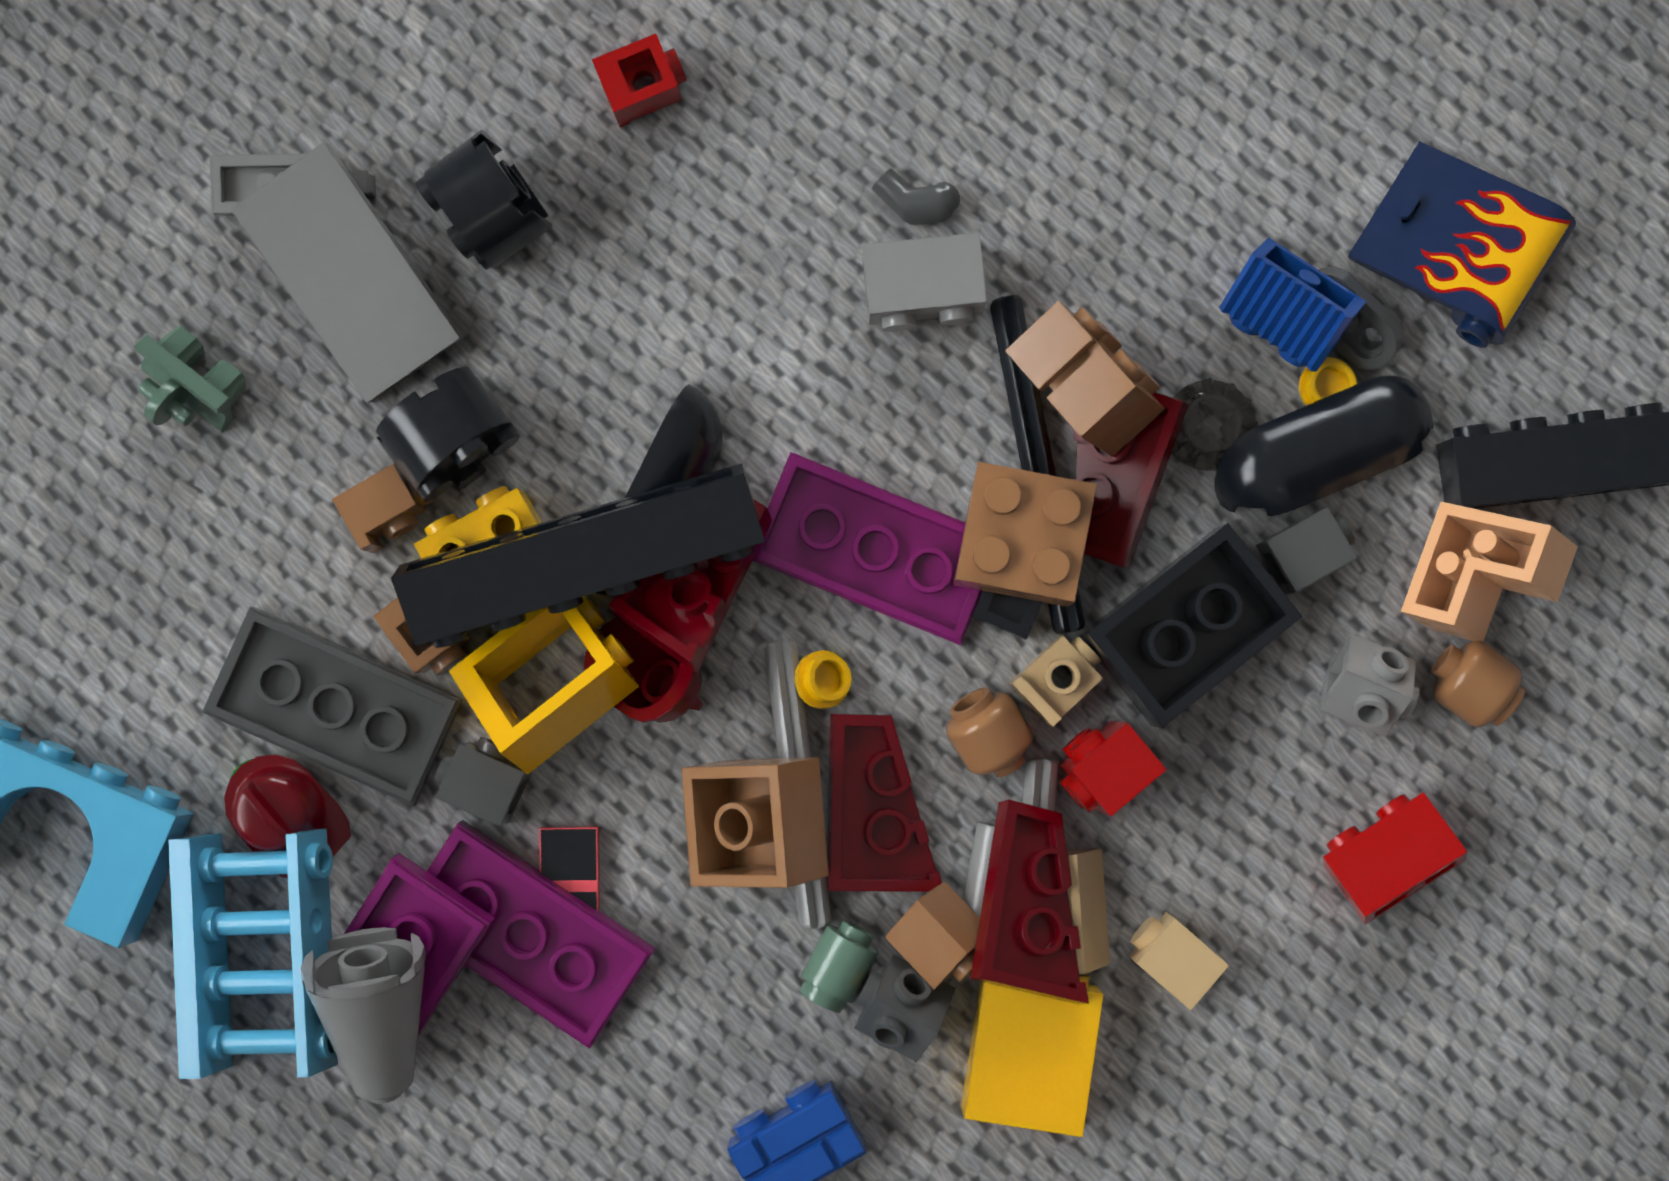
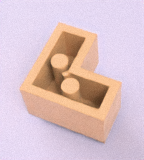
M1440 502L1401 612L1432 630L1471 641L1484 642L1502 589L1554 602L1559 601L1578 546L1551 525Z

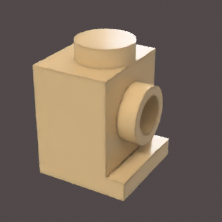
M1062 635L1058 636L1008 684L1047 726L1054 727L1075 704L1103 679L1094 669L1102 661L1078 636L1070 643ZM1060 665L1067 667L1072 674L1071 683L1062 689L1056 687L1051 679L1052 671Z

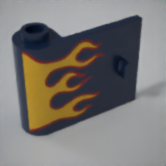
M1419 141L1352 248L1348 258L1374 273L1451 309V318L1458 325L1456 329L1457 335L1471 345L1486 348L1489 344L1500 345L1504 343L1574 230L1576 221L1566 209L1557 203ZM1419 204V207H1418L1417 210L1415 211V213H1414V215L1412 216V218L1410 219V221L1407 222V223H1405L1406 219H1408V218L1412 215V213L1414 212L1415 208H1416L1417 205Z

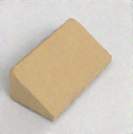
M1100 848L1067 850L1072 886L1067 890L1072 926H1078L1081 949H1076L1079 974H1087L1110 963L1103 855Z

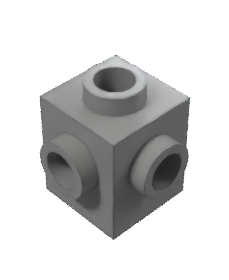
M1351 633L1328 666L1324 676L1320 710L1344 719L1354 726L1365 728L1385 737L1399 718L1406 720L1416 707L1420 695V688L1414 686L1416 660L1404 656L1393 648L1383 647Z

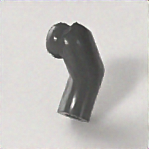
M893 169L887 170L872 187V190L904 222L911 225L943 222L952 216L960 203L959 192L952 184L940 182L934 186L912 189Z

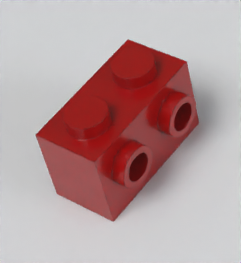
M1110 721L1100 730L1097 728L1091 730L1090 727H1087L1062 748L1068 757L1059 766L1067 776L1059 783L1081 809L1085 808L1089 813L1096 809L1111 817L1167 769L1127 722Z
M1424 792L1411 801L1406 794L1396 797L1376 812L1380 819L1378 822L1361 833L1356 826L1348 828L1326 845L1330 852L1323 856L1324 867L1365 925L1465 862L1468 851Z

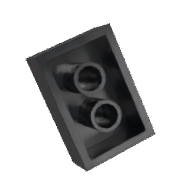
M1229 523L1209 532L1079 636L1101 659V664L1147 722L1153 727L1163 728L1303 616Z

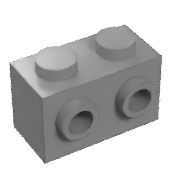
M980 232L863 244L862 246L869 325L882 324L883 331L897 332L916 328V320L940 318V325L953 326L971 323L975 320L974 314L983 313L987 304Z

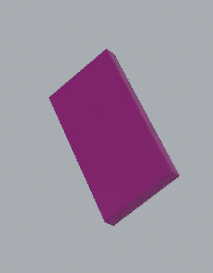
M790 452L767 508L772 521L764 536L765 542L760 544L752 561L961 646L983 593L982 590L953 585L965 522Z
M464 820L457 823L427 870L437 879L496 918L465 966L589 1049L656 949L601 911L595 910L541 874L538 869Z

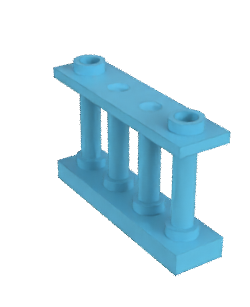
M314 829L286 834V850L225 853L223 851L222 834L195 835L168 840L179 1079H201L233 1066L232 1055L296 1054L297 1078L310 1077L338 1065V1057L302 983L300 970L307 954L313 950L314 959L329 951L327 941L332 939L329 875L333 866V855L330 846L327 844V829ZM288 874L289 910L228 912L226 910L225 877ZM290 934L292 969L231 971L228 968L227 936ZM293 994L295 1029L233 1030L230 1019V995Z

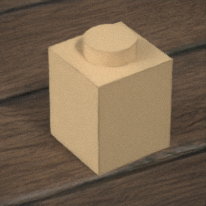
M1167 912L1159 920L1154 916L1145 920L1130 940L1135 949L1130 953L1129 957L1190 1011L1230 966Z

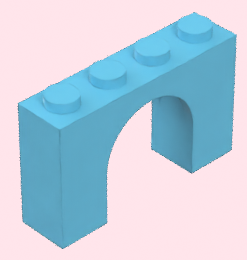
M0 719V826L11 806L23 795L36 788L42 787L58 791L74 801L83 811L89 822L93 837V855L89 869L64 925L116 948L137 942L170 869L168 840L184 837L194 813L179 807L181 797L171 791L148 785L144 792L125 783L128 774L124 771L97 762L93 764L92 769L72 760L76 752L71 748L49 740H41L39 745L19 738L23 730L21 727Z

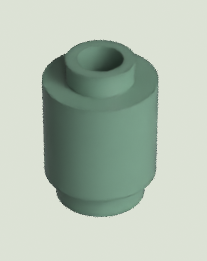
M843 920L839 928L827 925L801 974L805 980L799 991L814 1003L830 1011L841 1013L846 1002L853 1003L879 953L877 949L870 945L874 936L862 927L847 920Z

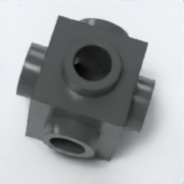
M893 954L881 974L871 970L864 980L855 999V1002L864 1007L854 1029L871 1037L878 1045L893 1049L917 1062L939 1033L956 988L943 982L933 990L907 961Z

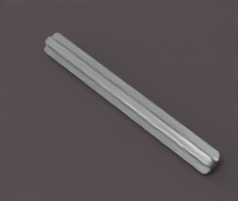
M791 640L771 642L765 646L764 650L778 758L811 757L805 705L797 693L794 682L795 670L799 663L797 644ZM824 877L794 886L798 920L801 927L815 929L830 925L832 917L827 890V878Z

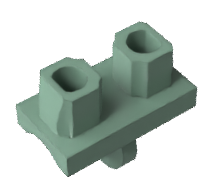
M178 326L158 342L146 334L134 346L135 350L144 357L141 364L142 371L152 378H146L138 387V391L149 399L144 410V416L156 426L166 423L172 417L183 426H187L194 419L196 412L223 433L234 419L231 406L238 400L246 388L243 373L228 361L221 359L203 377L200 376L191 367L205 354L204 347L194 335L182 326Z

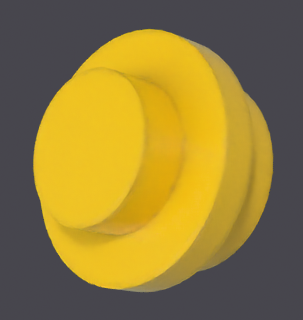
M1328 357L1317 372L1309 371L1308 367L1304 369L1299 378L1298 391L1302 402L1307 406L1358 384L1354 371L1347 363L1337 358Z
M825 650L815 651L804 656L798 663L794 675L795 687L800 698L809 706L817 709L831 708L841 703L846 697L852 681L851 671L847 663L835 653Z

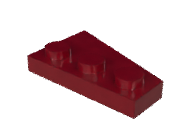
M1156 392L1152 395L1165 410L1113 457L1081 438L1074 430V441L1077 442L1076 478L1073 480L1097 484L1084 554L1126 569L1131 567L1188 408L1186 402Z
M753 499L763 535L765 536L772 518L767 507ZM760 544L754 545L756 551L753 554L739 560L722 562L720 556L697 562L698 569L682 577L664 579L663 573L639 579L640 587L628 593L617 595L608 605L618 619L697 674Z
M830 714L827 829L829 876L826 877L827 890L930 892L942 883L929 848V837L924 821L920 818L910 785L912 781L892 715Z
M1009 799L998 803L970 979L1074 1004H1089L1086 982H1080L1076 949H1081L1078 926H1072L1067 890L1072 886L1062 813Z

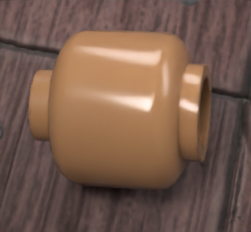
M1471 641L1460 649L1453 644L1450 645L1438 657L1431 669V673L1437 676L1433 688L1434 699L1464 722L1474 727H1483L1489 723L1495 726L1502 724L1516 710L1525 694V689L1520 686L1522 673L1519 666L1483 641Z
M986 687L979 688L963 696L949 710L951 718L946 726V734L970 772L978 775L994 773L996 777H1004L1015 772L1024 764L1026 758L1023 754L1029 748L1033 735L1031 727L1009 694L1000 691L991 692Z

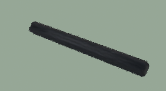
M1018 295L999 297L992 301L990 310L1021 469L1056 476L1040 390L1005 351L1027 330L1022 299ZM1078 588L1075 602L1069 607L1048 603L1052 627L1056 634L1080 631L1084 628L1085 620Z

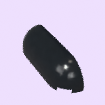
M1379 376L1259 425L1239 437L1223 455L1215 474L1214 487L1216 497L1220 505L1230 512L1235 513L1238 506L1266 508L1267 516H1275L1298 509L1402 465L1423 451L1422 441L1434 426L1430 406L1421 390L1410 380L1399 376Z
M686 385L675 399L625 498L712 472L722 448L721 422L713 404L694 386ZM605 590L596 592V594L607 596Z

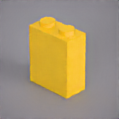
M1079 974L1080 982H1086L1089 1004H1074L984 982L979 983L961 1103L964 1119L1083 1137L1104 995L1096 985H1089V975Z

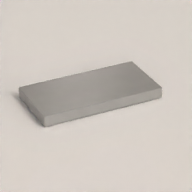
M323 142L230 209L366 403L374 401L464 338L330 144Z

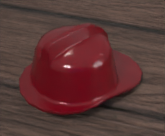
M617 617L605 623L599 629L605 638L612 633L634 660L626 668L639 687L615 705L616 709L629 718L643 723L674 721L686 714L689 709L701 710L703 703L698 697L702 684L700 669L696 674ZM588 649L585 652L584 671L596 662Z
M278 754L257 756L242 764L229 779L224 796L226 816L234 831L253 852L286 850V834L314 829H327V844L330 846L334 856L351 838L350 823L340 805L313 775L295 759ZM278 874L288 879V874Z

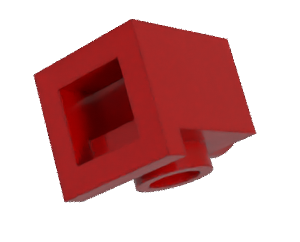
M656 33L592 59L620 128L630 124V121L682 100L678 85L687 81L682 65L674 48L663 51ZM642 76H649L655 80L654 84L636 90L634 88L635 82Z

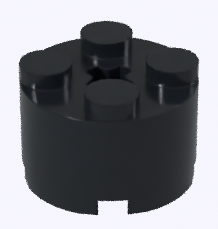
M480 130L424 172V176L416 181L415 185L428 205L436 212L442 208L453 224L446 232L459 252L467 259L474 256L479 264L488 270L491 267H499L550 230L552 224L545 219L548 217L546 210L514 164L509 166L504 160L498 163L494 156L502 151V149L486 132Z
M469 367L450 370L431 380L438 388L437 390L426 394L422 398L414 391L397 404L377 426L376 433L379 437L376 438L424 502H428L442 494L452 483L458 490L466 488L485 473L486 469L481 461L489 455L497 456L503 453L520 438L512 422Z

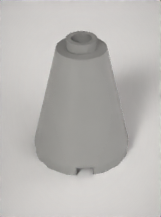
M395 928L361 929L338 935L327 941L328 952L314 959L313 950L305 956L300 967L302 983L355 1095L376 1104L388 1103L399 1098L411 1086L414 1079L426 962L425 948L419 936L411 933V942L398 939Z

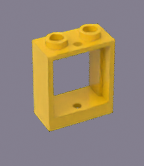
M582 596L584 602L581 605L568 611L551 614L548 607L525 613L526 620L524 622L500 630L449 670L450 675L499 752L527 775L639 687L626 668L634 661L633 658L612 633L606 638L603 636L598 628L606 621L586 596ZM572 627L596 662L521 721L498 687V684Z

